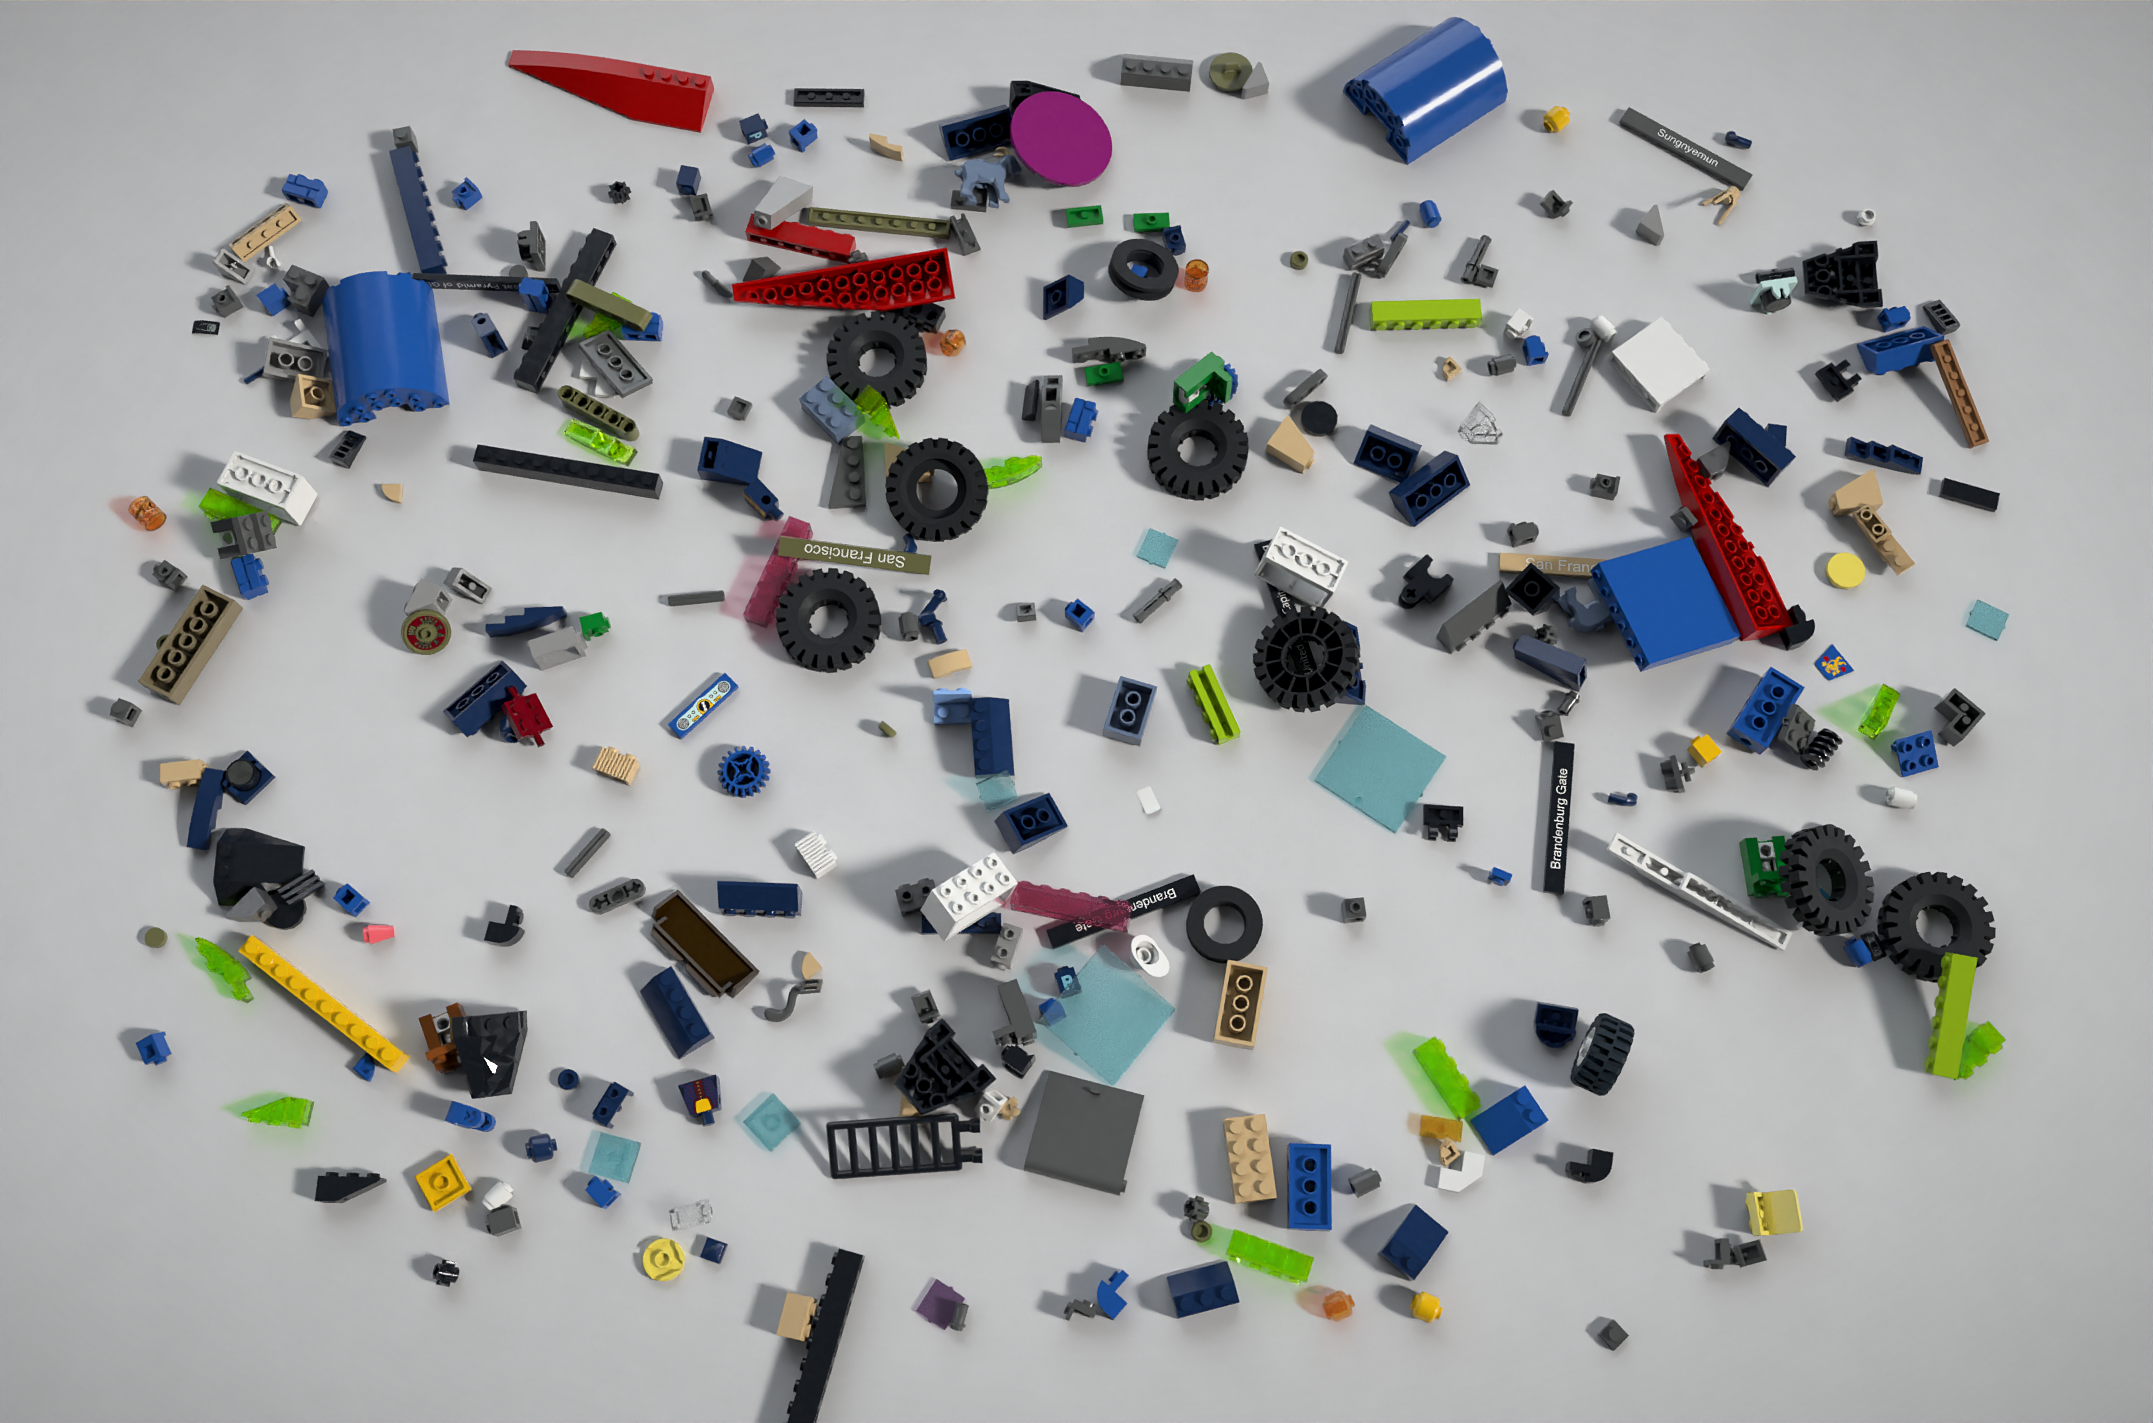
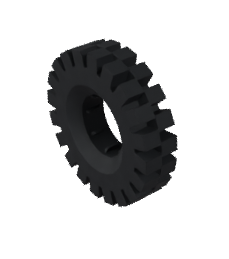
M871 311L870 318H866L865 313L856 315V322H853L851 319L843 323L844 329L838 328L834 332V340H830L827 347L829 353H826V362L830 379L859 408H861L862 404L866 405V410L876 411V406H881L882 411L891 409V403H895L898 407L905 403L904 398L906 396L911 399L916 394V387L921 388L924 382L923 375L927 373L925 344L922 336L919 337V332L914 325L909 327L908 320L903 317L896 320L895 314L886 312L885 317H881L880 311ZM875 348L886 349L896 357L894 359L895 367L888 374L880 377L866 375L858 367L860 366L862 355Z
M1202 400L1186 414L1174 404L1169 407L1168 413L1164 410L1158 416V422H1154L1148 438L1147 460H1149L1151 473L1156 474L1155 480L1161 486L1165 484L1166 491L1173 495L1176 491L1180 492V498L1187 500L1190 495L1195 496V501L1204 500L1205 495H1209L1210 499L1219 497L1220 491L1226 493L1232 489L1233 483L1237 484L1247 463L1249 440L1247 432H1243L1244 425L1240 419L1235 421V414L1230 409L1224 412L1222 411L1223 405L1214 402L1213 406H1208V400ZM1201 436L1214 444L1217 456L1212 458V462L1207 465L1193 466L1188 462L1186 463L1180 457L1179 445L1183 444V441L1189 437Z
M822 568L812 570V576L808 577L807 573L798 577L799 583L795 584L792 582L786 588L787 595L782 594L779 600L780 608L776 609L777 632L787 653L792 659L795 658L801 666L806 668L808 665L812 671L816 672L826 669L827 673H835L837 668L840 667L845 671L852 668L851 663L856 661L859 664L866 659L865 653H871L876 646L875 639H879L881 632V614L878 602L871 588H867L866 582L860 577L855 579L851 572L844 570L843 574H841L838 568H828L827 573H823ZM827 605H836L839 609L843 608L848 613L846 615L847 620H849L847 628H844V632L832 638H822L819 634L815 635L810 630L812 628L811 623H809L811 616L815 614L817 609Z
M1301 606L1300 612H1297L1295 608L1285 611L1287 617L1283 619L1280 615L1272 620L1274 626L1270 628L1266 625L1262 630L1263 640L1257 639L1255 649L1258 652L1253 653V664L1256 666L1254 668L1255 676L1267 695L1275 703L1278 702L1281 707L1288 710L1291 707L1295 712L1302 713L1305 712L1306 708L1310 712L1320 711V705L1324 704L1326 708L1334 705L1333 699L1337 696L1342 699L1348 693L1345 689L1347 685L1350 687L1354 685L1356 681L1354 673H1359L1360 662L1358 660L1361 657L1360 648L1357 645L1358 642L1344 620L1342 621L1332 611L1329 614L1325 608L1316 607L1314 611L1310 606ZM1306 641H1314L1317 645L1321 644L1324 647L1322 652L1324 659L1317 670L1306 675H1296L1294 671L1290 672L1288 670V656L1295 646L1302 642L1306 643Z
M1833 825L1817 826L1794 833L1791 836L1792 839H1788L1784 844L1786 850L1781 851L1779 859L1785 864L1779 866V876L1787 879V882L1780 883L1781 892L1790 893V896L1784 901L1788 909L1796 908L1792 916L1797 922H1803L1802 927L1808 932L1814 931V934L1818 936H1832L1858 930L1857 927H1862L1866 922L1864 917H1868L1871 913L1872 908L1868 903H1873L1874 893L1867 890L1869 887H1874L1873 877L1865 876V872L1871 870L1868 860L1860 862V859L1865 854L1860 846L1854 847L1856 840L1850 834L1845 835V830L1839 827L1834 828ZM1819 863L1825 867L1831 879L1832 892L1829 899L1822 895L1816 882V868Z
M1931 872L1920 873L1895 886L1891 890L1892 892L1887 894L1882 901L1884 906L1879 909L1877 917L1882 919V922L1877 925L1878 935H1884L1885 939L1881 943L1884 950H1891L1892 954L1889 956L1891 961L1895 965L1901 963L1903 965L1901 970L1909 976L1915 973L1917 974L1916 979L1925 982L1932 979L1933 983H1938L1939 977L1942 976L1941 960L1945 956V952L1978 958L1976 968L1982 966L1987 960L1985 955L1991 953L1994 944L1990 940L1995 938L1996 928L1989 925V923L1995 921L1992 911L1985 912L1983 907L1989 904L1983 896L1977 899L1974 894L1978 890L1971 884L1962 885L1964 879L1955 875L1948 878L1947 873L1936 872L1934 874H1931ZM1932 908L1947 916L1953 928L1952 940L1948 946L1945 944L1940 948L1934 947L1920 937V933L1916 928V920H1918L1919 917L1917 916L1921 910L1926 911Z

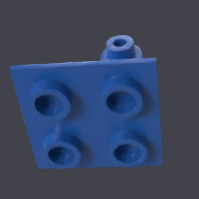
M1932 730L1897 739L1890 746L1892 752L1898 754L1902 777L1939 767Z

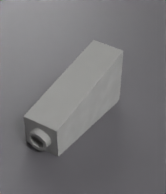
M779 176L755 208L754 225L772 230L812 202L813 186Z

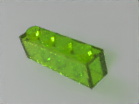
M209 488L198 506L204 512L203 515L212 520L214 518L224 520L264 512L262 509L213 488ZM268 512L273 535H275L282 522L275 515Z
M1434 1036L1415 1048L1412 1053L1457 1121H1460L1481 1107V1099L1468 1086L1469 1081L1464 1074H1460L1456 1068L1458 1065L1452 1056L1449 1057L1446 1053L1445 1044L1441 1039H1437Z
M1237 1229L1233 1230L1225 1253L1229 1256V1260L1240 1264L1241 1260L1248 1262V1267L1259 1271H1261V1268L1269 1270L1268 1274L1278 1278L1284 1275L1289 1277V1282L1301 1285V1282H1307L1314 1257Z

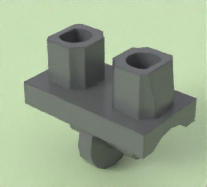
M1669 756L1670 760L1660 763L1662 774L1674 772L1675 776L1673 779L1664 780L1667 792L1679 791V793H1684L1685 789L1681 777L1684 776L1685 782L1692 781L1690 775L1695 773V769L1688 768L1687 762L1681 763L1682 770H1679L1676 756Z

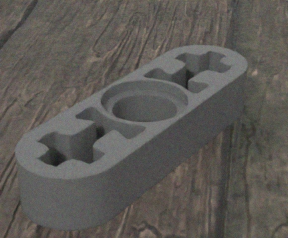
M1401 232L1398 234L1376 272L1377 275L1383 278L1386 277L1408 239L1407 235Z
M1322 369L1317 370L1284 399L1283 403L1289 409L1294 408L1327 379L1328 375Z
M632 879L593 896L589 901V907L595 914H604L642 897L646 892V887L641 880ZM635 884L641 886L638 888V893L634 891L628 892L630 896L627 897V893L624 891L625 888L630 891L634 889L633 885ZM615 892H622L623 898L619 902H615L612 899ZM606 896H608V900L610 901L611 905L605 902L607 901V899L605 898ZM598 900H599L601 903H603V904L601 905V907H602L601 909H598L597 907H594V906L597 905L596 902H597Z

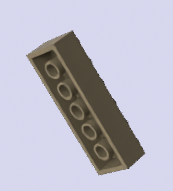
M202 585L138 682L148 690L180 705L236 621L243 607L235 600Z

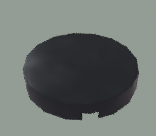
M1314 401L1304 407L1301 413V425L1312 436H1326V434L1331 433L1335 429L1338 415L1331 404L1324 401Z
M278 892L271 896V899L278 908L266 919L270 925L277 929L289 930L295 928L303 921L304 914L307 911L304 899L289 908ZM295 894V895H293L292 897H290V898H288V899L291 900L292 898L296 897V896L299 895V894Z

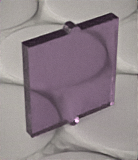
M936 1279L916 1311L925 1316L928 1322H933L946 1330L949 1322L953 1319L956 1302L963 1303L965 1298L955 1292L952 1286L948 1287Z

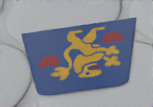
M1833 644L1815 662L1817 668L1828 680H1833L1854 671Z

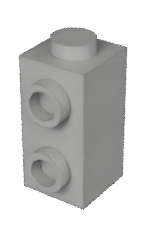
M1003 923L991 957V964H994V968L1002 971L1011 969L1023 934V928Z

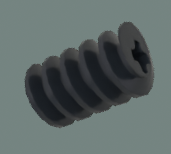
M1826 728L1822 729L1814 737L1809 747L1805 749V753L1800 756V760L1808 768L1817 771L1818 767H1825V762L1830 760L1829 756L1834 755V751L1838 749V745L1843 743V740L1835 732Z

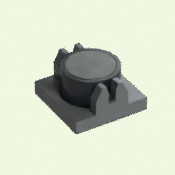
M530 221V230H523L517 233L519 253L522 261L535 263L538 271L542 272L546 270V240L538 222Z

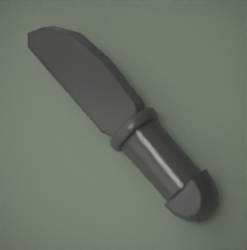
M704 270L702 272V277L719 294L725 298L733 297V294L718 279H715L709 271Z

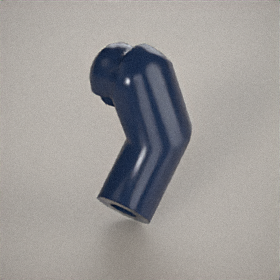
M1734 131L1726 133L1725 140L1728 144L1746 149L1751 147V140L1736 135Z

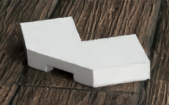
M582 360L580 378L597 380L596 397L615 398L616 391L589 360Z
M1464 1151L1461 1171L1441 1167L1437 1189L1458 1193L1482 1176L1485 1155Z

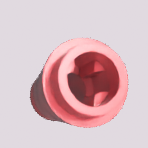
M368 925V927H363L365 943L374 944L395 937L393 925Z

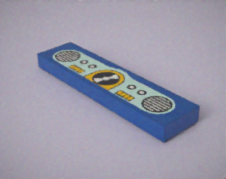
M724 673L676 716L668 726L683 739L739 688L738 685Z

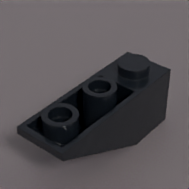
M326 1172V1176H318L315 1201L321 1203H344L386 1183L387 1179L381 1178L378 1173H367V1177H359L360 1173L349 1172L346 1176H339L338 1172Z

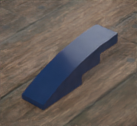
M1852 436L1846 441L1844 455L1898 472L1921 474L1923 457L1893 444L1886 447L1875 441L1866 443Z
M563 606L524 608V615L505 616V623L486 624L485 631L490 638L529 632L566 617L567 612Z
M205 768L192 812L186 847L201 850L209 849L211 830L216 827L217 811L222 808L224 785L222 783L225 781L226 770Z

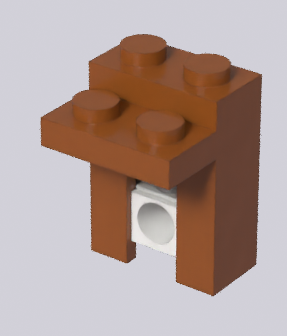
M458 1002L447 1006V1012L436 1017L428 1014L418 1018L429 1051L425 1053L427 1060L434 1063L437 1072L444 1073L445 1075L453 1073L457 1067L462 1066V1063H459L457 1059L459 1054L456 1045H452L450 1039L449 1018L466 1016L463 1006ZM448 1020V1027L442 1030V1023Z

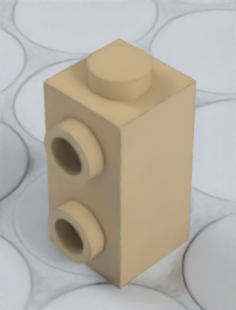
M200 759L160 764V783L168 787V789H179L180 786L198 787L200 786L205 768H209V766Z

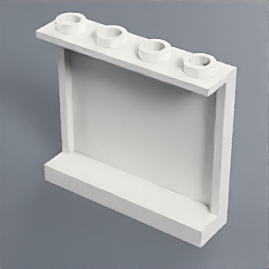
M1662 317L1612 351L1608 358L1610 364L1655 413L1661 410L1666 402L1698 379H1704L1710 370L1707 363L1696 355L1695 350L1689 347L1684 342L1682 336L1677 334L1672 329L1670 323Z

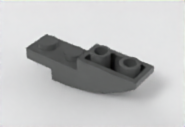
M1121 337L1088 338V345L1072 348L1073 363H1084L1092 359L1101 360L1108 356L1110 363H1121L1128 359L1137 360L1146 356V344Z
M1062 375L1044 376L1041 404L1042 443H1060Z

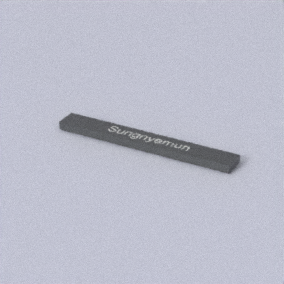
M1630 107L1620 119L1619 123L1742 191L1752 177L1751 173Z

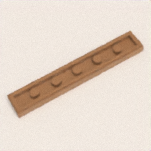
M1949 339L1929 346L1969 448L1971 449L1989 442Z

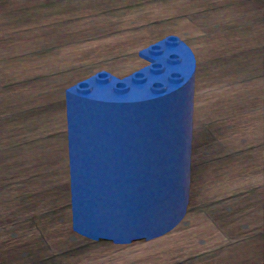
M1451 17L1347 82L1343 92L1363 115L1369 113L1370 110L1388 129L1386 141L1408 165L1506 102L1508 89L1502 64L1492 47L1491 40L1484 36L1478 26H1474L1465 19Z
M373 271L341 279L340 284L337 286L332 285L325 292L326 296L322 299L336 416L340 426H350L358 422L366 423L377 419L372 410L380 411L383 408L399 407L403 404H408L413 412H422L429 408H441L444 405L450 404L434 292L429 284L423 280L417 281L412 279V275L399 272L397 275L387 274V271Z

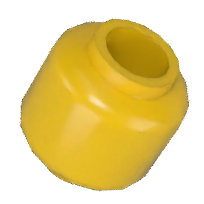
M1554 106L1543 117L1544 127L1551 133L1560 132L1570 122L1568 109Z
M1424 1291L1414 1295L1409 1308L1412 1310V1315L1415 1318L1426 1323H1432L1434 1319L1438 1320L1443 1310L1440 1307V1299Z

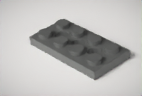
M609 329L579 343V350L621 398L652 384V377ZM604 349L608 350L609 352L603 353L600 350ZM611 362L620 363V365L615 366ZM623 374H626V375H630L631 377H630V378H624L622 375H623Z

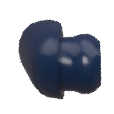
M911 533L904 535L903 540L906 547L903 552L916 553L917 545Z
M1610 793L1608 803L1633 807L1637 804L1638 796L1634 793H1628L1627 797Z

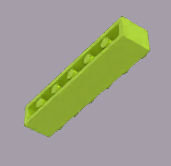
M1480 298L1372 301L1369 309L1371 330L1378 331L1386 329L1479 327L1482 320Z
M1945 952V956L1941 960L1943 970L1942 976L1938 979L1939 994L1934 1002L1936 1012L1931 1020L1933 1030L1932 1036L1928 1039L1929 1054L1924 1062L1927 1073L1958 1079L1978 959L1976 957Z

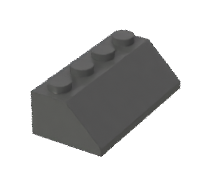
M1124 54L1121 85L1190 92L1193 60Z
M1499 580L1442 624L1436 638L1451 654L1456 650L1458 652L1467 645V641L1477 639L1481 635L1480 631L1484 628L1486 630L1490 629L1496 623L1495 620L1500 617L1502 619L1510 612L1508 609L1512 603L1508 594L1504 591L1505 586L1503 582Z

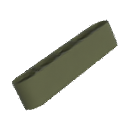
M578 279L573 281L565 294L570 301L639 332H644L653 317L644 308Z
M569 385L559 388L558 396L566 408L631 442L638 439L639 430L635 421ZM633 428L632 431L626 432L628 429Z

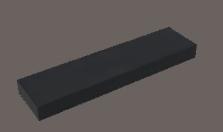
M794 88V107H864V89Z

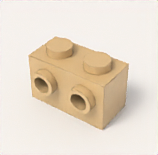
M787 1292L776 1335L807 1342V1338L812 1333V1318L816 1315L818 1309L817 1299Z

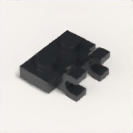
M1846 359L1836 366L1831 362L1815 373L1816 377L1836 402L1852 394L1854 391L1853 387L1857 386L1858 382L1862 379L1858 373L1848 380L1842 376V373L1847 371V368L1850 366Z
M1424 804L1423 825H1429L1428 840L1436 841L1438 826L1448 827L1447 842H1455L1456 838H1458V827H1463V807Z

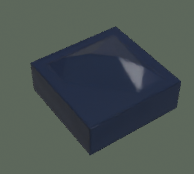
M707 1237L700 1257L721 1264L728 1244Z

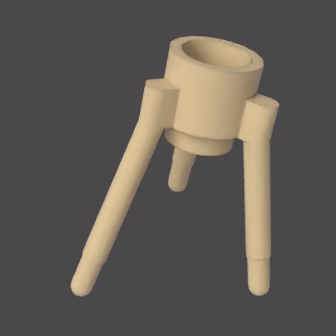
M1731 186L1726 191L1723 190L1720 194L1702 203V206L1711 202L1715 205L1721 201L1724 204H1730L1717 225H1721L1732 208L1738 204L1737 199L1741 195L1737 187Z

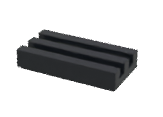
M312 869L280 888L277 892L290 908L323 888L324 882L320 880V877ZM315 882L317 883V884H315L314 886H312V887H310L309 889H307V890H305L304 892H302L301 894H299V895H297L296 897L292 898L291 900L288 899V898L292 897L293 895H295V894H297V893L303 891L306 887L310 886L311 884H313V883H315Z

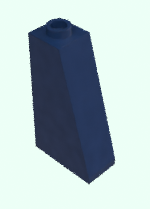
M1522 634L1520 639H1516L1513 644L1516 659L1577 692L1580 691L1587 678L1586 659L1525 634Z

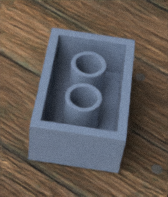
M828 376L799 398L802 409L838 445L843 441V437H848L866 422L864 412Z
M1120 676L1103 728V736L1140 746L1156 697L1157 686Z

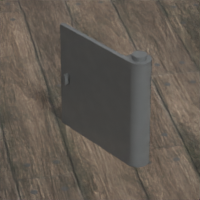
M1050 1071L1023 1170L1120 1196V1192L1125 1193L1127 1180H1124L1144 1095Z

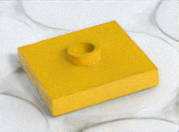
M449 1154L414 1176L432 1211L435 1213L472 1190L453 1154Z

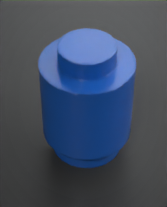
M764 143L752 150L748 158L754 168L761 167L774 159L773 155H775V152L771 145L767 146Z
M1432 200L1422 202L1419 206V212L1424 225L1430 228L1438 226L1442 218L1436 203Z
M1853 937L1844 942L1846 946L1843 949L1853 965L1856 964L1860 968L1872 961L1871 953L1861 938L1856 939V937Z

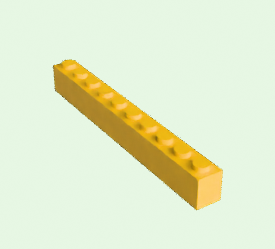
M251 935L238 950L389 1070L397 1073L410 1058L398 1046L261 939Z

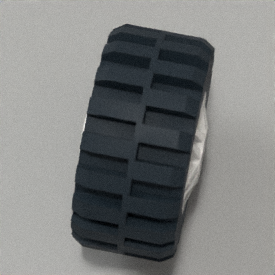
M1601 1013L1596 1016L1581 1043L1573 1063L1570 1078L1574 1085L1598 1096L1608 1094L1617 1081L1631 1050L1635 1034L1631 1024L1607 1013Z

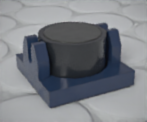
M247 750L238 760L233 761L228 766L225 781L222 784L247 805L275 776Z

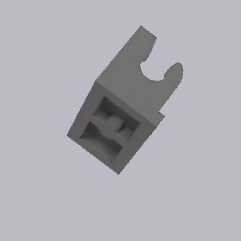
M962 213L961 218L958 220L955 215L951 216V229L964 256L981 250L965 214Z

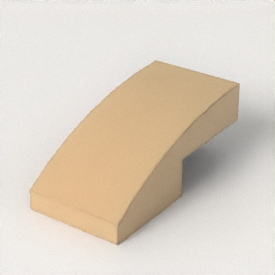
M870 133V146L875 151L885 157L902 162L904 157L902 146L889 144L886 136Z
M966 649L941 655L927 662L933 679L951 676L953 672L968 670L972 667Z

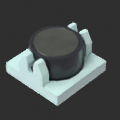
M1794 276L1761 281L1750 298V304H1761L1762 310L1767 315L1770 312L1777 313L1791 304L1790 293L1798 283L1797 278Z

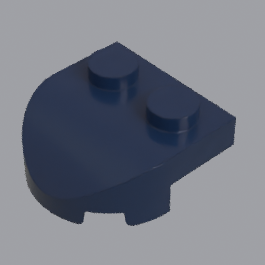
M1537 1001L1533 1022L1536 1035L1548 1047H1563L1572 1041L1577 1031L1575 1028L1579 1009Z

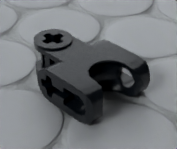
M1428 554L1420 559L1403 576V579L1408 584L1402 589L1398 602L1404 609L1414 608L1423 598L1429 604L1433 603L1453 583L1454 578L1449 574L1438 579L1429 575L1427 569L1430 567L1433 559Z

